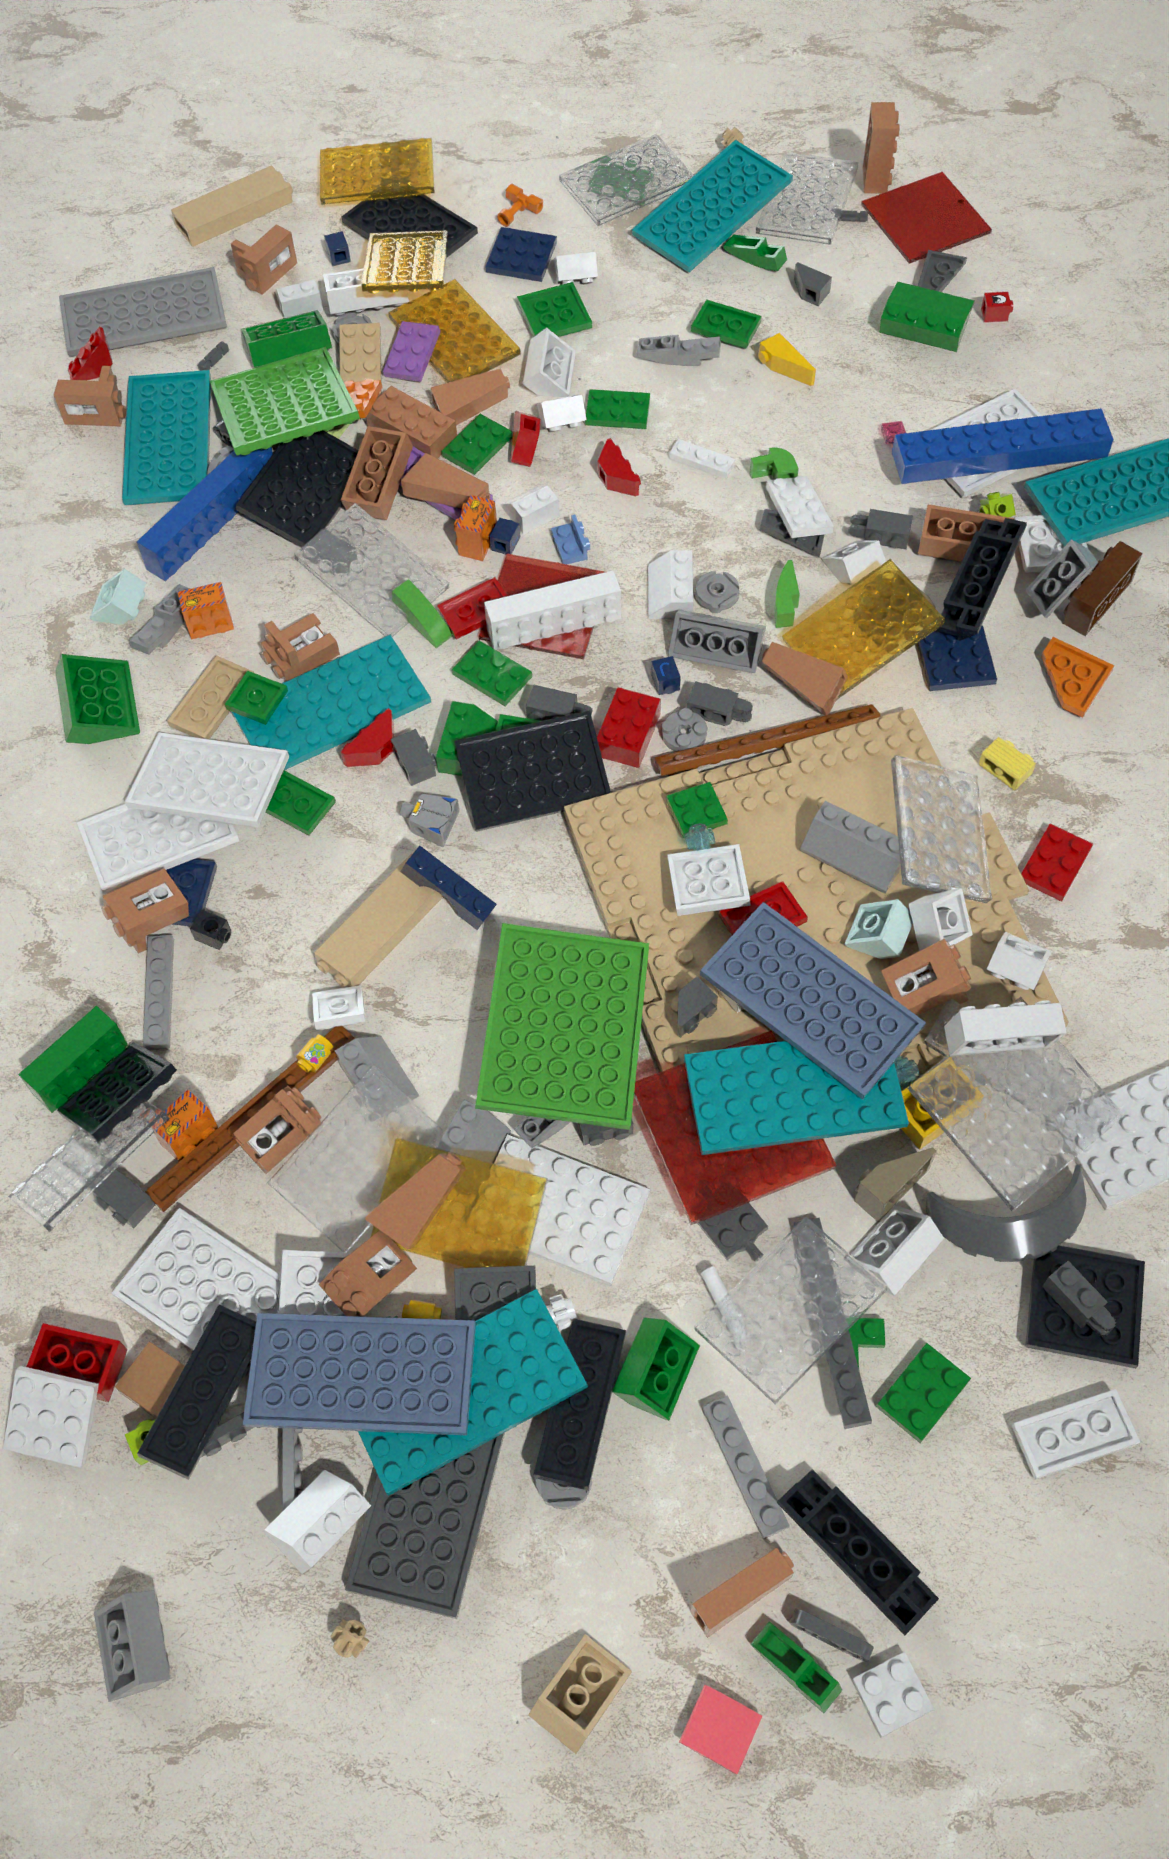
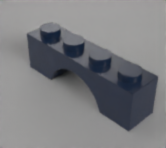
M420 845L401 870L402 874L419 887H428L443 895L455 907L458 916L476 930L480 928L497 905Z

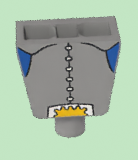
M422 794L419 796L416 805L404 802L400 810V816L409 818L410 830L413 834L444 847L460 812L458 799Z

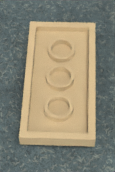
M380 323L340 325V376L343 382L348 380L360 382L366 379L381 380L382 383Z
M216 655L167 720L168 725L192 737L210 739L230 712L226 710V701L247 670L253 673L254 671Z

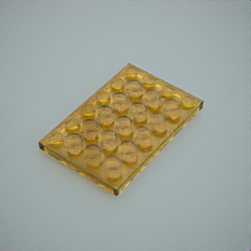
M432 138L320 149L321 205L435 193Z
M447 230L370 233L361 283L362 292L377 293L379 291H388L394 293L399 290L416 292L420 289L437 291L443 288L448 243Z
M456 279L388 312L390 320L398 328H400L402 321L439 326L441 331L429 363L447 383L488 372L521 355L518 345Z
M889 559L782 635V638L791 649L844 668L848 678L837 698L838 700L945 623V618L897 565Z
M395 1138L379 1204L437 1155L443 1153L448 1155L450 1151L402 1138ZM453 1153L462 1160L461 1165L466 1167L460 1179L413 1248L407 1250L396 1241L394 1243L401 1250L465 1268L526 1266L548 1178ZM373 1226L371 1237L379 1231L375 1226Z

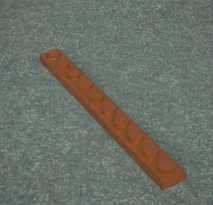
M873 704L654 757L655 765L661 776L673 775L679 771L694 770L700 766L718 764L728 759H739L744 755L752 753L759 754L765 750L783 748L786 743L881 716Z
M343 1026L334 1027L324 1036L333 1045V1048L330 1050L331 1054L316 1072L309 1071L307 1073L297 1065V1059L186 1157L150 1186L145 1193L150 1196L162 1212L166 1211L240 1146L231 1137L235 1131L269 1103L280 1090L289 1086L291 1089L295 1087L301 1093L338 1060L335 1050L353 1041L355 1038Z

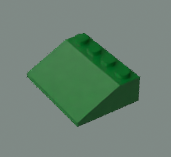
M897 281L883 310L879 333L957 352L975 300Z
M318 310L241 329L254 367L326 347L327 350L332 348L327 324Z
M61 654L55 672L66 743L92 744L138 735L140 727L129 662L127 660Z

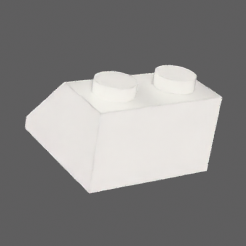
M595 252L562 255L554 258L557 282H562V285L570 282L574 283V280L590 283L594 282L593 278L598 277Z
M315 280L275 290L284 318L316 310L319 312L323 311L320 293Z
M582 395L536 403L543 428H549L550 432L561 430V425L569 424L570 428L581 426V421L586 420Z
M548 486L535 487L501 504L502 509L510 519L519 523L520 531L523 535L559 517V499Z
M856 541L822 558L825 565L841 583H850V585L862 582V578L867 575L873 576L881 572L880 569L887 565L879 541Z
M962 888L924 896L909 904L919 951L942 939L953 945L973 935Z
M1005 932L998 942L987 970L991 971V974L999 979L1007 978L1014 981V984L1019 988L1034 990L1051 951Z

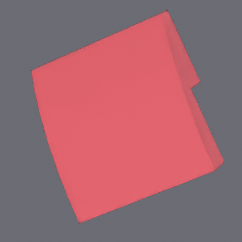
M704 1685L679 1743L699 1755L712 1760L730 1772L738 1774L762 1719V1715L725 1694Z

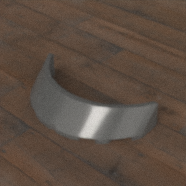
M1081 1164L1075 1165L1070 1184L1055 1201L1042 1209L1028 1214L1013 1217L978 1215L951 1205L934 1192L927 1193L926 1213L931 1217L942 1236L962 1248L966 1254L974 1257L977 1254L992 1257L994 1261L1019 1262L1026 1258L1035 1259L1055 1251L1057 1246L1066 1239H1070L1077 1231V1227L1083 1218L1087 1201Z

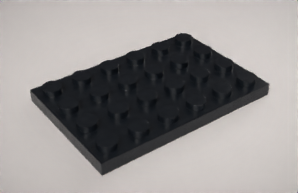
M395 176L341 216L342 223L424 275L478 234V228Z
M324 430L314 432L313 435L308 437L300 436L294 438L288 443L281 442L236 504V510L306 549V544L321 529L326 531L343 506L341 498L359 450Z
M590 710L454 741L476 832L564 812V806L611 793Z

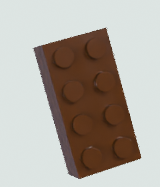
M1119 541L1114 548L1110 547L1105 553L1104 559L1102 561L1098 560L1092 573L1082 580L1078 589L1075 588L1068 597L1070 602L1063 612L1066 614L1063 624L1086 637L1132 583L1143 553L1122 541Z

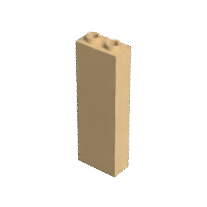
M271 165L171 209L175 226L189 244L194 247L292 203L291 194L293 189L290 183L283 179L281 172H277Z
M412 854L314 952L317 961L316 966L323 973L327 974L329 972L333 975L335 981L340 986H359L444 897L431 888L419 887L401 873L403 866Z

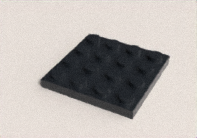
M132 1042L60 1106L57 1111L64 1119L99 1142L101 1139L107 1138L113 1132V1128L121 1121L128 1119L137 1106L148 1101L159 1086L168 1083L177 1069L169 1061Z
M1060 1245L1057 1246L1055 1251L1035 1258L1033 1260L1025 1347L1136 1369L1139 1364L1145 1261ZM1067 1261L1108 1302L1104 1307L1116 1322L1115 1327L1108 1335L1099 1336L1088 1324L1080 1328L1042 1287L1048 1277Z

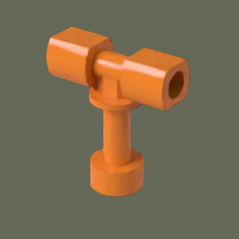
M510 184L506 189V198L513 201V205L509 209H502L498 213L497 218L500 224L508 227L514 221L513 215L518 210L524 211L528 209L536 214L540 213L543 209V199L533 194L527 196L523 194L522 188Z

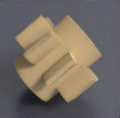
M727 127L722 134L724 139L721 143L728 147L734 140H737L744 145L742 141L744 135L736 127H733L732 130Z
M343 1619L339 1626H336L330 1637L336 1640L333 1648L338 1655L345 1658L352 1655L355 1658L359 1656L369 1643V1640L364 1637L367 1631L364 1625L357 1620H349L347 1622Z

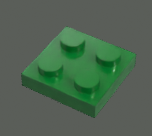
M247 670L226 701L225 707L226 710L266 725L288 692V688L284 684Z
M711 782L666 796V802L683 838L728 824V818Z

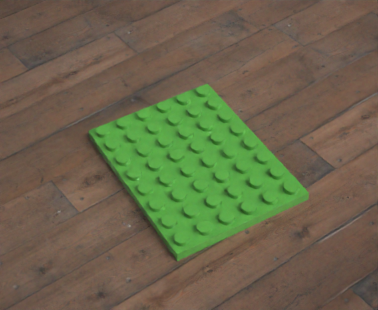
M326 347L210 381L236 456L248 455L260 448L268 449L280 442L288 443L294 438L300 436L308 437L313 435L314 432L328 431L333 429L334 426L351 424L355 420L360 419L358 410Z
M502 923L475 1109L630 1130L649 943Z

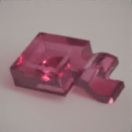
M902 421L882 423L881 432L886 444L893 445L896 434L906 433Z

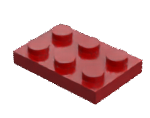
M496 577L437 605V608L457 640L487 625L484 602L507 597V594Z
M1050 823L1021 873L1026 885L1062 902L1091 851L1093 843Z
M783 881L751 895L750 906L719 910V917L731 935L742 926L763 902L796 927L806 923L808 920V916Z

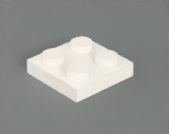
M361 985L312 993L316 1030L366 1022Z
M905 1652L852 1679L880 1738L934 1710Z

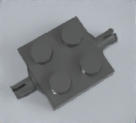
M708 1186L701 1189L699 1193L708 1202V1205L694 1217V1220L724 1258L729 1260L736 1253L746 1250L755 1262L759 1258L761 1259L764 1254L761 1253L754 1243L758 1236L768 1230V1225L738 1188L734 1186L727 1193L718 1197L714 1195Z

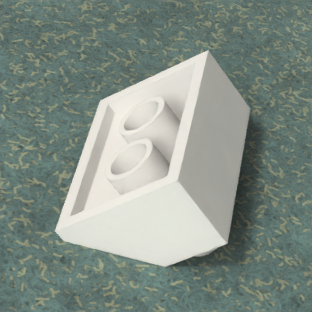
M548 328L544 329L530 340L523 384L539 396L568 397L576 351Z
M670 550L648 565L649 619H675V614L678 610L693 612L692 550Z
M894 1205L845 1261L875 1288L895 1296L929 1255L936 1250L944 1237L930 1216Z
M324 1470L263 1532L298 1571L303 1574L317 1563L371 1505L352 1484Z

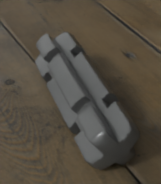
M831 210L830 220L868 221V212L860 211V213H857V211L842 210V212Z
M223 341L218 343L216 348H213L197 364L199 371L210 370V366L213 367L229 351L228 344Z

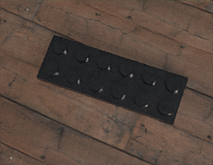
M218 1305L137 1453L138 1457L183 1478L190 1479L251 1363L256 1321L222 1305Z
M573 1318L567 1347L588 1387L550 1407L533 1473L534 1478L589 1491L626 1337V1330Z

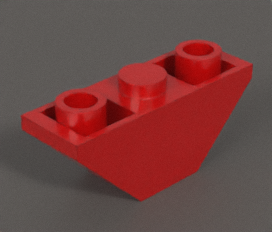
M99 326L95 333L90 335L89 341L84 347L80 348L76 358L69 363L68 372L70 380L87 381L100 377L102 366H112L113 361L110 348L102 327Z
M515 411L510 462L531 467L540 433V418Z
M611 438L607 439L598 458L599 478L607 490L638 496L639 486L641 485L639 475L637 473L634 474L629 460L624 459L620 447L615 445Z
M389 708L384 713L379 714L367 728L362 729L351 743H347L343 747L341 756L346 767L379 765L393 752L391 739L394 738V720L392 711Z

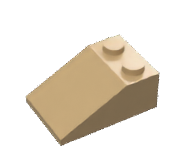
M585 1634L540 1695L528 1716L577 1754L632 1671Z

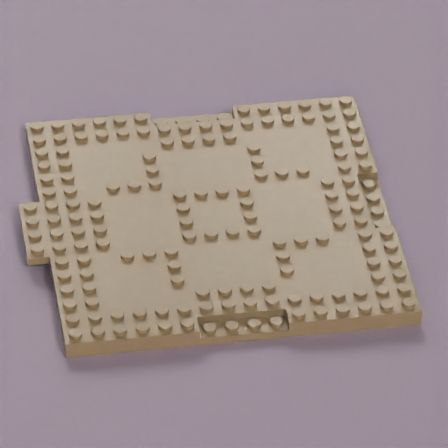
M913 708L786 743L783 750L701 773L694 769L564 806L565 819L609 937L649 943L641 1023L688 1147L700 1143L684 1063V1054L786 1040L745 1009L737 1013L717 988L700 975V970L732 935L719 917V910L677 916L667 856L669 854L739 844L749 896L783 881L808 916L807 922L798 926V928L860 974L863 973L892 998L893 996L881 970L919 952L914 926L912 924L900 957L879 959L848 948L845 942L860 905L898 899L910 911L909 904L924 896L962 888L973 935L958 942L955 946L961 955V958L958 959L960 965H964L971 976V979L968 980L971 989L965 992L969 1000L959 1004L952 998L918 1015L919 1018L926 1022L924 1028L894 1062L899 1082L926 1074L948 1058L955 1064L990 1054L949 1055L944 1026L963 1007L974 1006L976 1009H985L986 1006L999 1004L1001 1007H1010L1011 1004L1024 1002L1027 1006L1035 1005L1036 1002L1049 1000L1051 1004L1059 1003L1044 971L1035 989L1029 988L1025 990L1016 986L1014 981L1007 978L999 979L993 976L991 971L987 970L998 942L1005 932L1029 942L1009 900L1028 895L1029 889L991 813L988 812L967 818ZM711 782L728 818V824L683 838L666 802V796ZM825 801L911 843L908 858L886 894L800 851L811 823ZM697 976L718 996L717 1010L711 1017L703 1018L692 1033H686L680 1038L677 1035L678 993ZM915 983L909 984L906 992H910L914 988ZM1062 1009L1065 1027H1067L1069 1021Z

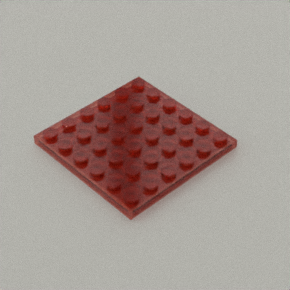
M772 1030L723 1049L775 1043L777 1041ZM685 1063L635 1081L634 1097L691 1225L834 1170L837 1166L824 1139L702 1155Z

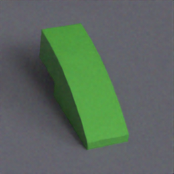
M792 560L787 561L778 580L774 610L776 628L793 626L794 608H798L800 593Z
M409 579L392 591V601L407 615V621L435 648H438L453 636L437 610Z

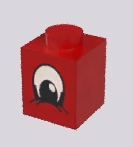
M1009 292L984 293L981 306L984 322L1008 321L1009 314L1013 312V300H1010Z

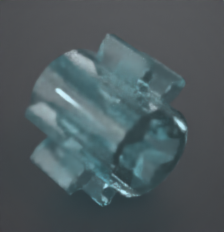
M695 824L689 828V833L685 834L686 845L689 850L711 848L710 844L716 843L712 828L707 829L705 824Z
M903 1056L898 1057L894 1062L900 1088L906 1089L914 1083V1079L919 1077L918 1067L914 1060H908L907 1057L903 1058Z

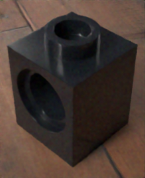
M203 909L190 927L194 940L217 950H220L223 944H226L231 937V928L227 919ZM212 929H217L216 931L209 933V931H211Z

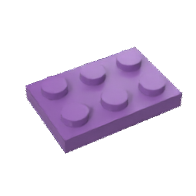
M402 321L383 369L384 376L421 382L441 331L439 326Z

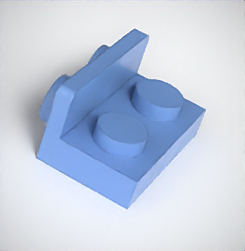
M575 514L571 515V523L551 528V535L563 565L588 560L587 550H590L588 537L584 538L583 524L581 521L578 522Z

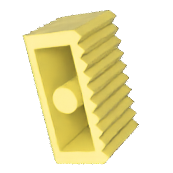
M1000 737L995 739L982 752L979 765L983 769H986L987 772L993 774L994 777H997L998 780H1001L1013 790H1016L1033 774L1036 765L1029 754L1021 753L1012 742L1003 740Z

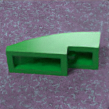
M733 234L724 245V249L733 256L766 270L779 271L787 261L785 247L767 244L766 237Z
M770 1621L751 1643V1646L782 1677L823 1714L842 1692L840 1683L821 1668L813 1657Z

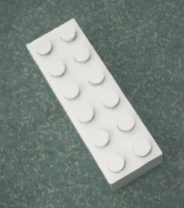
M614 571L484 602L487 631L493 649H505L510 646L529 643L534 640L549 638L562 633H570L574 630L621 619V589Z

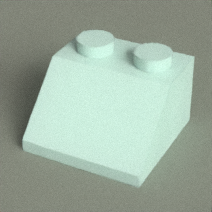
M123 569L102 585L90 619L121 625L130 619L134 620L139 612L137 607L145 596L144 588L146 582Z
M898 899L861 904L845 945L848 948L879 959L900 957L913 924L910 911Z

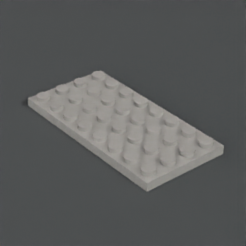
M214 267L59 296L69 357L78 355L80 348L86 345L90 335L95 333L99 326L104 330L110 349L227 327Z

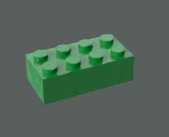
M96 1005L18 1075L33 1096L53 1113L76 1091L80 1090L95 1074H98L114 1057H117L128 1046V1043L117 1024Z

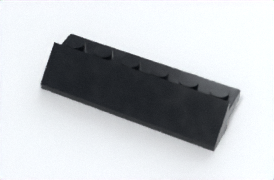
M1005 518L1004 522L984 520L980 531L975 532L943 602L944 609L936 624V631L958 636V641L979 633L1025 531L1027 522Z
M813 1469L777 1501V1504L904 1636L939 1600L932 1590L918 1577L921 1572L837 1486L831 1489Z

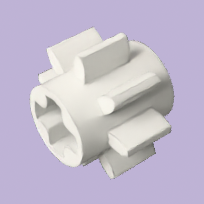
M562 1294L550 1297L551 1305L546 1307L555 1324L558 1325L559 1331L571 1327V1319L576 1318L571 1299L564 1300Z

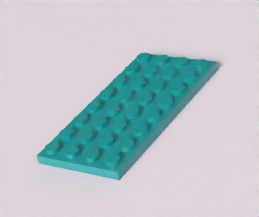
M734 140L632 229V235L690 273L793 181V175L739 141Z
M210 370L128 377L122 494L124 505L180 501L208 475L211 400Z
M1169 438L1026 481L1024 489L1064 547L1071 539L1082 544L1168 517Z
M390 634L282 683L287 686L288 692L266 725L231 712L249 745L288 751L289 759L284 770H287L357 737L362 729L372 724L379 714L384 713L388 708L392 711L394 720L431 703V697Z
M787 1041L684 1054V1063L702 1155L904 1128L909 1124L895 1063L891 1065L864 1099H862Z
M537 1289L475 1321L476 1331L467 1435L358 1431L388 1496L588 1387Z

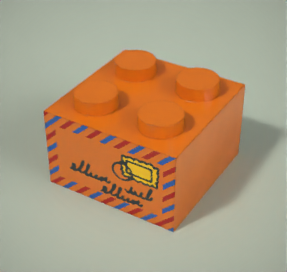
M470 495L467 503L463 504L461 516L454 523V531L457 536L455 544L458 546L460 556L479 561L484 560L490 547V534L497 523L495 501Z
M221 582L178 592L182 614L191 640L234 630L230 609Z
M189 1090L185 1091L149 1124L159 1143L178 1161H181L218 1129L209 1108Z

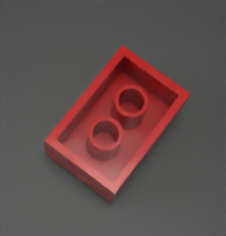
M617 687L597 736L603 759L640 768L661 715L660 698Z
M43 1323L26 1367L99 1384L96 1400L109 1402L128 1349L119 1340Z

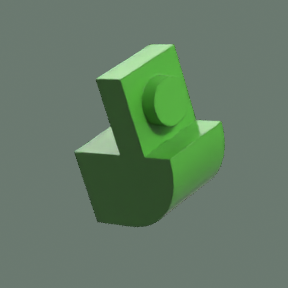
M772 447L769 448L768 455L751 458L750 475L752 479L772 475L774 480L798 476L799 468L796 460L785 449Z

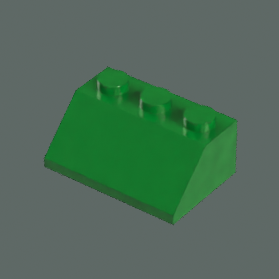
M452 701L436 754L438 772L462 776L454 741L495 732L498 721L475 704Z
M644 1317L612 1393L636 1408L669 1421L700 1345L667 1320Z

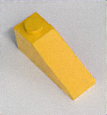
M781 333L760 342L758 357L770 370L809 386L814 385L816 369Z

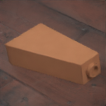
M501 368L431 387L432 403L435 410L454 419L457 426L508 398L507 389L510 388V382L508 377L503 375Z
M427 453L420 458L401 480L403 495L457 508H462L463 504L467 503L470 495L490 500L488 483Z
M772 642L769 648L765 649L762 656V662L770 673L823 715H829L848 678L844 668Z
M451 1152L448 1155L446 1153L437 1155L365 1217V1220L405 1249L413 1248L460 1179L466 1167L461 1165L462 1160Z
M775 1548L694 1602L691 1614L706 1637H710L792 1578L794 1574L791 1569L794 1567L792 1560L786 1552L780 1553L778 1548Z

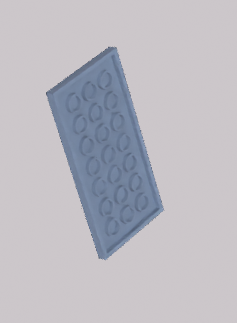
M764 902L700 970V975L862 1099H864L926 1024L925 1021Z
M257 1313L243 1425L245 1427L467 1435L476 1322L471 1320Z

